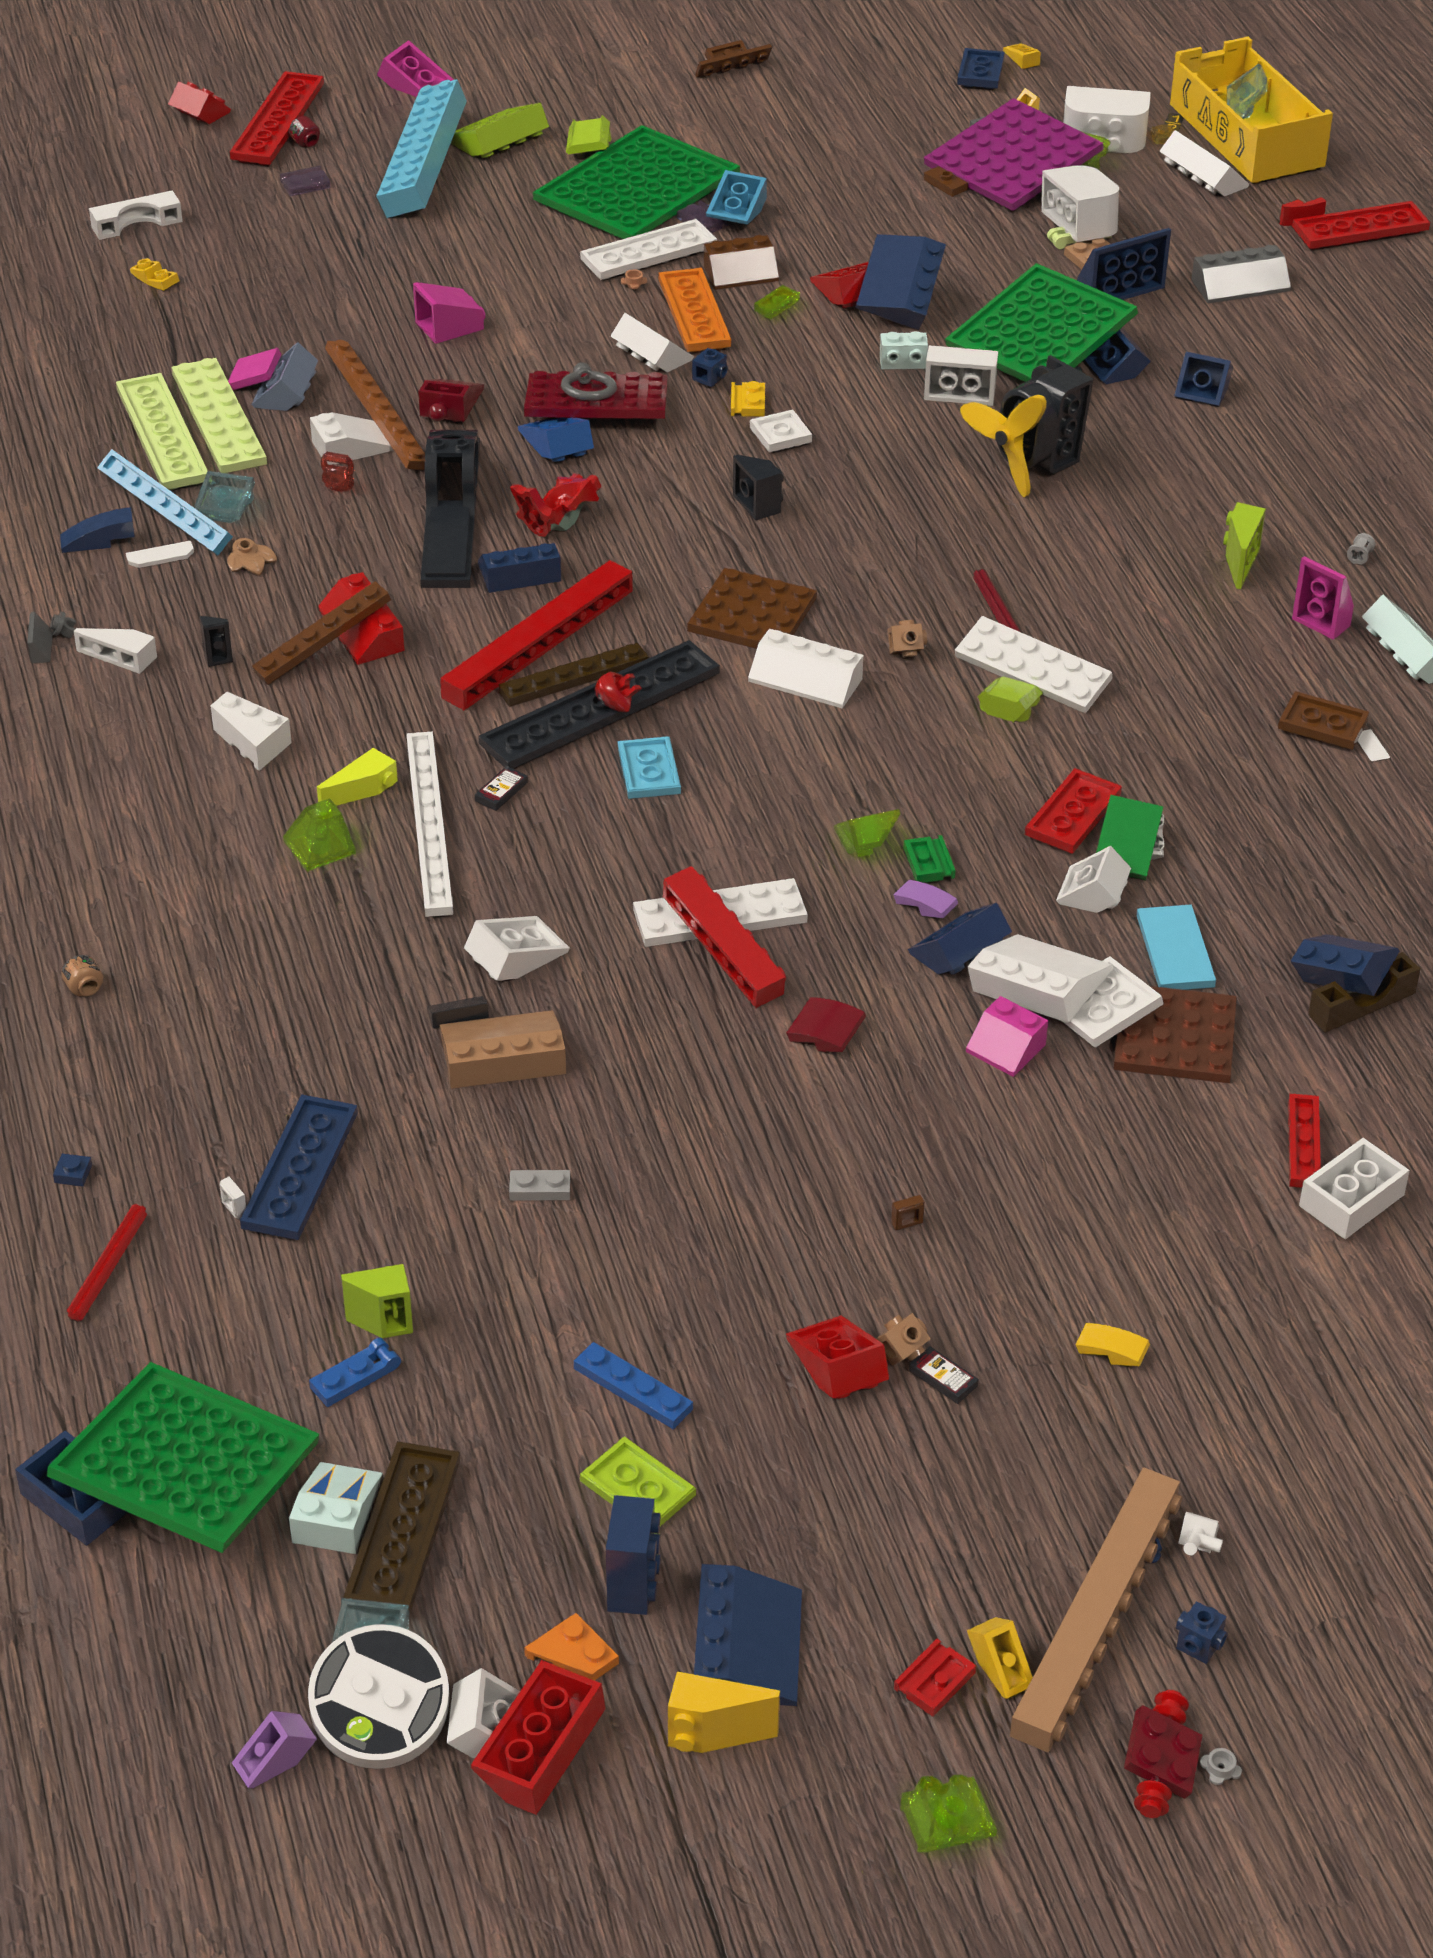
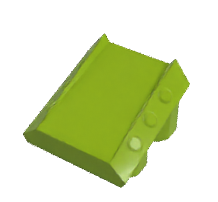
M603 115L601 118L575 121L573 119L569 127L566 153L575 154L603 150L609 147V142L612 140L610 121Z
M1002 676L995 679L977 697L980 701V709L986 712L987 715L1012 722H1023L1029 719L1031 707L1039 703L1043 692L1036 685Z

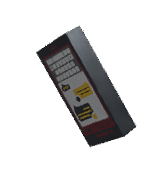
M506 766L475 793V802L497 811L528 783V775Z
M931 1346L909 1365L910 1372L957 1404L978 1387V1378Z

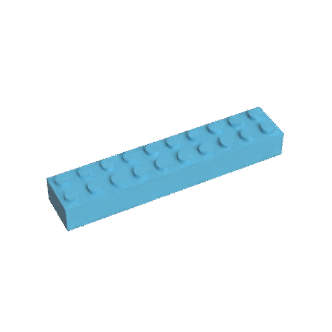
M457 79L452 81L444 80L434 86L426 85L419 90L376 196L386 218L426 208L467 102Z

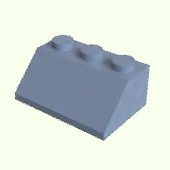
M297 342L280 357L271 379L261 383L251 405L254 408L287 411L293 405L299 406L305 399L304 392L311 385L310 379L316 373L315 367L318 360Z

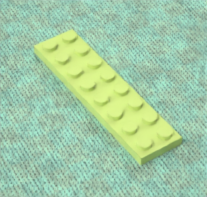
M206 358L197 362L173 366L172 375L220 473L224 474L266 465V455L217 359Z
M157 373L117 381V391L159 483L168 490H174L178 487L198 485L202 482L210 481L209 472L162 374Z

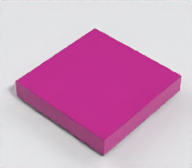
M275 348L238 359L228 380L232 390L270 380L281 357L280 350Z

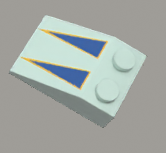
M320 1462L299 1491L290 1514L289 1522L292 1543L356 1554L383 1480V1473Z

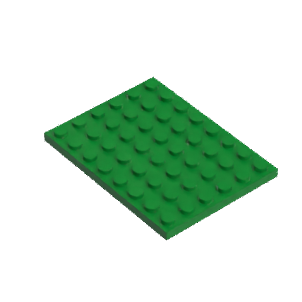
M641 125L610 144L606 149L600 150L533 192V200L588 223L593 227L604 230L609 234L626 239L650 232L717 189L725 170L740 173V165Z

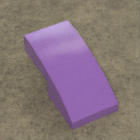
M908 880L894 894L896 904L918 906L921 916L944 918L958 904L957 899L949 893L932 885Z

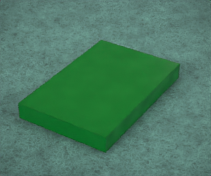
M1110 795L1096 853L1112 846L1131 867L1128 877L1146 880L1164 806Z

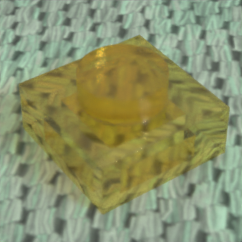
M1161 124L1159 126H1152L1150 134L1155 144H1165L1174 130L1172 125Z

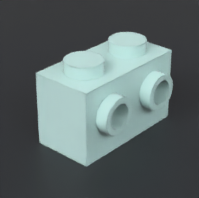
M917 331L911 333H881L879 356L881 369H926L928 353L926 333Z

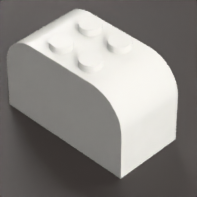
M1067 86L1063 123L1103 142V152L1134 153L1140 151L1146 144L1151 92Z
M1069 166L1044 170L1042 172V213L1057 226L1064 227L1065 232L1072 235L1071 238L1076 242L1109 237L1117 233L1119 186L1098 169L1089 166Z

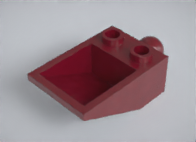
M447 379L425 380L418 391L420 416L428 417L437 422L444 419L451 420L452 422H465L484 390V384Z

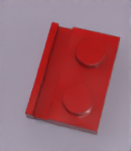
M937 1638L894 1681V1690L897 1692L900 1690L906 1694L908 1700L934 1717L976 1673V1665L951 1647L946 1648Z

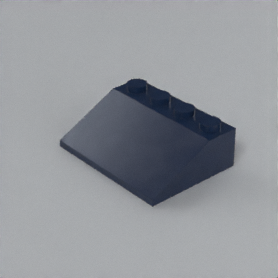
M1162 229L1093 249L1078 275L1077 281L1121 300L1165 288L1171 229Z
M877 234L855 308L919 330L927 314L946 244L921 236Z
M702 1564L694 1675L779 1690L780 1705L797 1706L802 1589L738 1566Z

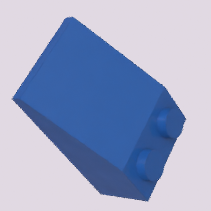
M552 417L518 426V431L541 457L550 458L552 462L564 460L565 455L572 454V456L584 455L586 450L594 448L589 420L572 417Z

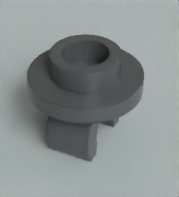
M62 611L59 615L54 614L50 623V629H53L52 634L58 636L61 633L65 637L72 638L76 620L65 617L66 613Z

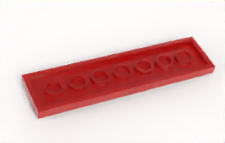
M284 71L231 149L230 160H238L242 163L253 162L260 165H271L290 136L289 128L292 121L304 115L324 85V76Z

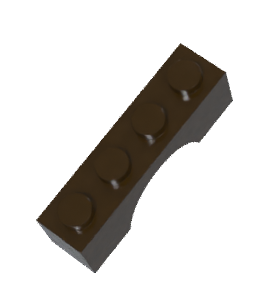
M1401 952L1395 958L1374 996L1344 990L1334 981L1312 991L1308 1016L1325 1033L1415 994L1421 968L1404 952Z

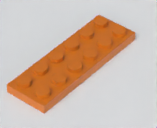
M694 268L659 272V283L686 351L700 352L707 348L720 350L731 347V337L703 269Z

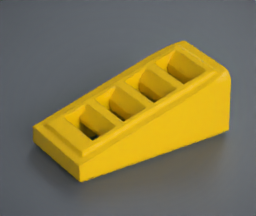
M1022 43L1003 47V51L1022 69L1040 65L1041 52Z

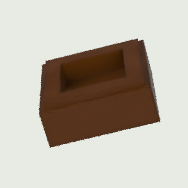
M921 1195L892 1203L891 1224L895 1231L923 1223L925 1202Z

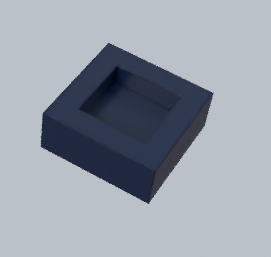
M62 1153L53 1174L54 1183L84 1187L92 1167L91 1157Z

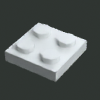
M794 410L750 420L751 430L768 452H776L781 449L812 442V433Z

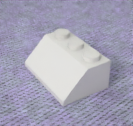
M624 313L611 334V337L618 341L616 346L626 352L629 349L633 350L631 355L642 362L646 358L648 360L646 365L656 371L661 368L666 372H670L692 361L694 356L626 313Z

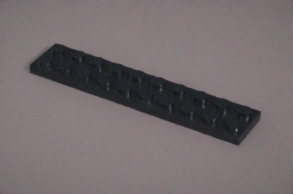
M688 640L618 672V674L623 676L633 674L635 678L630 681V688L634 685H640L642 688L631 697L629 712H618L604 705L597 698L595 693L596 683H593L479 735V744L502 766L514 769L719 674L720 665Z

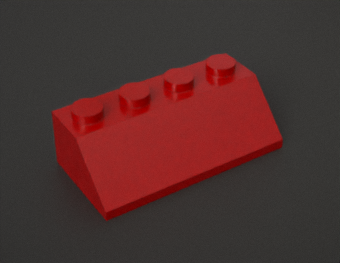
M363 572L339 579L318 605L319 611L323 616L369 586L371 584ZM387 604L338 636L357 665L405 651L403 626Z
M541 1660L471 1763V1769L506 1803L537 1815L606 1709L602 1683Z

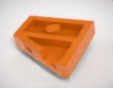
M577 1613L524 1647L525 1656L530 1660L534 1661L538 1657L594 1681L619 1664V1656Z

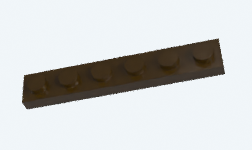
M638 642L628 644L614 650L605 651L594 656L499 684V693L509 707L596 681L608 672L618 673L648 659L649 656Z

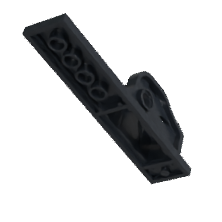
M478 430L429 431L425 452L426 521L420 579L421 588H471L480 456ZM442 462H462L463 500H439L438 491H440Z

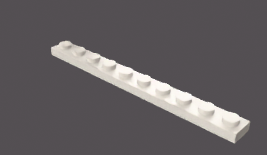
M433 731L407 733L425 917L453 915Z

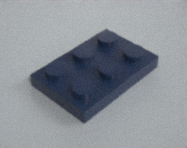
M965 48L957 85L998 89L1005 52Z

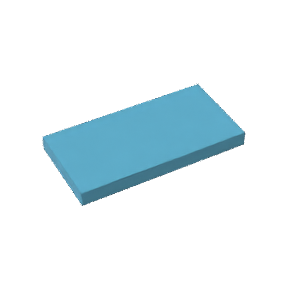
M1192 905L1137 909L1136 916L1158 987L1181 990L1215 987L1216 978Z

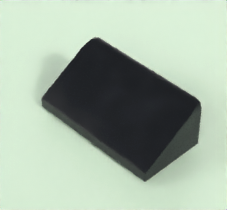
M199 616L203 652L208 667L233 662L228 619Z
M483 996L427 1006L433 1028L440 1027V1024L489 1018L488 1003Z

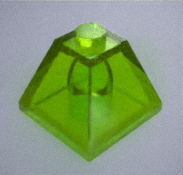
M330 798L305 807L283 836V841L306 871L356 854V849L343 815Z
M896 809L850 819L834 825V828L848 854L857 852L858 857L874 854V848L882 846L900 816V810Z

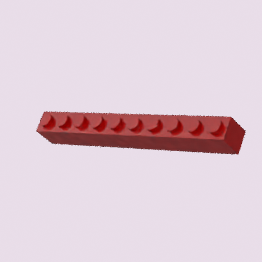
M611 560L607 561L441 677V698L465 711L499 687V684L509 680L633 592L632 571Z

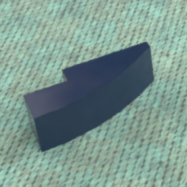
M131 507L100 513L70 527L60 534L62 553L111 548V540L135 537Z

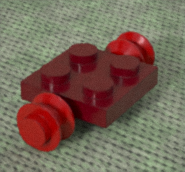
M1176 1690L1159 1692L1154 1698L1156 1706L1153 1709L1141 1705L1134 1715L1124 1769L1147 1780L1137 1785L1136 1791L1138 1796L1134 1799V1806L1142 1815L1148 1818H1158L1168 1813L1169 1804L1167 1801L1171 1799L1172 1793L1185 1799L1192 1793L1203 1735L1182 1725L1186 1722L1187 1716L1185 1711L1188 1710L1189 1702Z

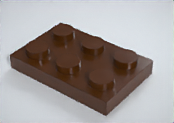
M1295 691L1279 719L1278 729L1353 750L1368 721L1369 711Z

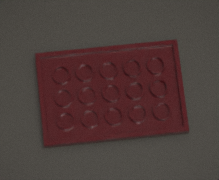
M535 371L534 373H529L524 417L665 419L667 375L652 372L649 375H639L637 372H628L626 374L604 372V374L609 375L615 380L617 389L611 397L598 401H584L567 395L561 388V381L566 375L570 374L568 371H559L557 373ZM587 373L582 374L581 377H585ZM594 380L586 384H582L579 381L570 384L573 388L582 391H601L607 388V385Z

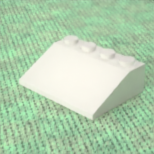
M1019 934L982 949L968 966L974 992L995 999L1002 996L1025 1009L1067 1023L1071 1021L1113 970V964Z

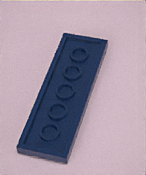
M301 1094L240 1219L241 1229L295 1240L300 1239L357 1117V1105Z

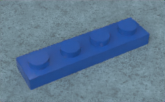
M595 1342L591 1343L574 1360V1369L673 1430L693 1410V1401Z

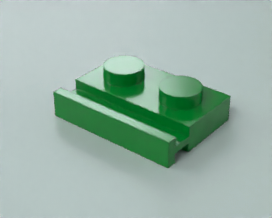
M938 835V839L923 837L904 840L903 848L915 881L922 883L943 880V877L947 876L955 879L956 870L942 835Z

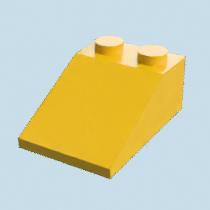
M677 1672L668 1703V1747H673L683 1752L694 1751L704 1753L778 1737L780 1691Z

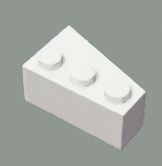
M226 692L211 705L214 731L231 746L235 745L245 759L249 758L254 763V767L258 771L292 743L290 723L287 717L229 692Z

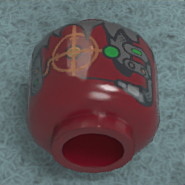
M300 116L292 121L289 135L300 147H312L319 141L320 129L310 117Z

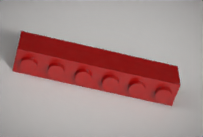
M690 866L664 879L663 898L755 1008L784 995L786 975L783 969L773 963L767 950L757 944L751 931L741 925L735 912L729 910L724 905L721 896L708 886L707 880L702 874H698Z

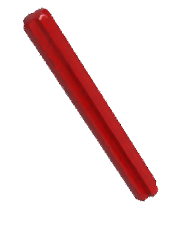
M133 1204L68 1307V1317L71 1320L82 1321L146 1218V1208L143 1205Z

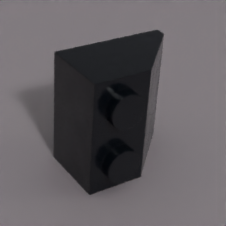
M734 455L733 496L755 521L781 513V502H783L782 482L784 481L782 471L770 460Z

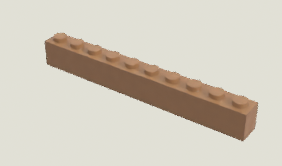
M1142 1468L1012 1716L1010 1737L1048 1753L1054 1741L1061 1742L1067 1728L1065 1720L1068 1714L1074 1716L1081 1699V1696L1078 1695L1082 1688L1088 1689L1094 1674V1670H1092L1094 1663L1100 1664L1107 1649L1105 1642L1108 1637L1113 1638L1120 1623L1118 1618L1120 1612H1127L1133 1597L1131 1593L1133 1587L1139 1588L1145 1575L1143 1567L1145 1563H1152L1158 1548V1544H1155L1156 1537L1165 1538L1170 1525L1168 1518L1170 1514L1176 1515L1182 1502V1496L1178 1495L1180 1481L1147 1468Z

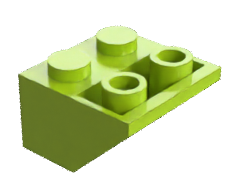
M403 1264L341 1275L346 1321L381 1338L413 1333L410 1290Z

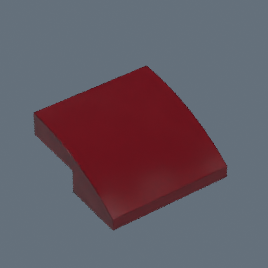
M810 997L786 1034L790 1042H814L817 1051L843 1052L865 1019L866 1014L864 1011L846 1003Z

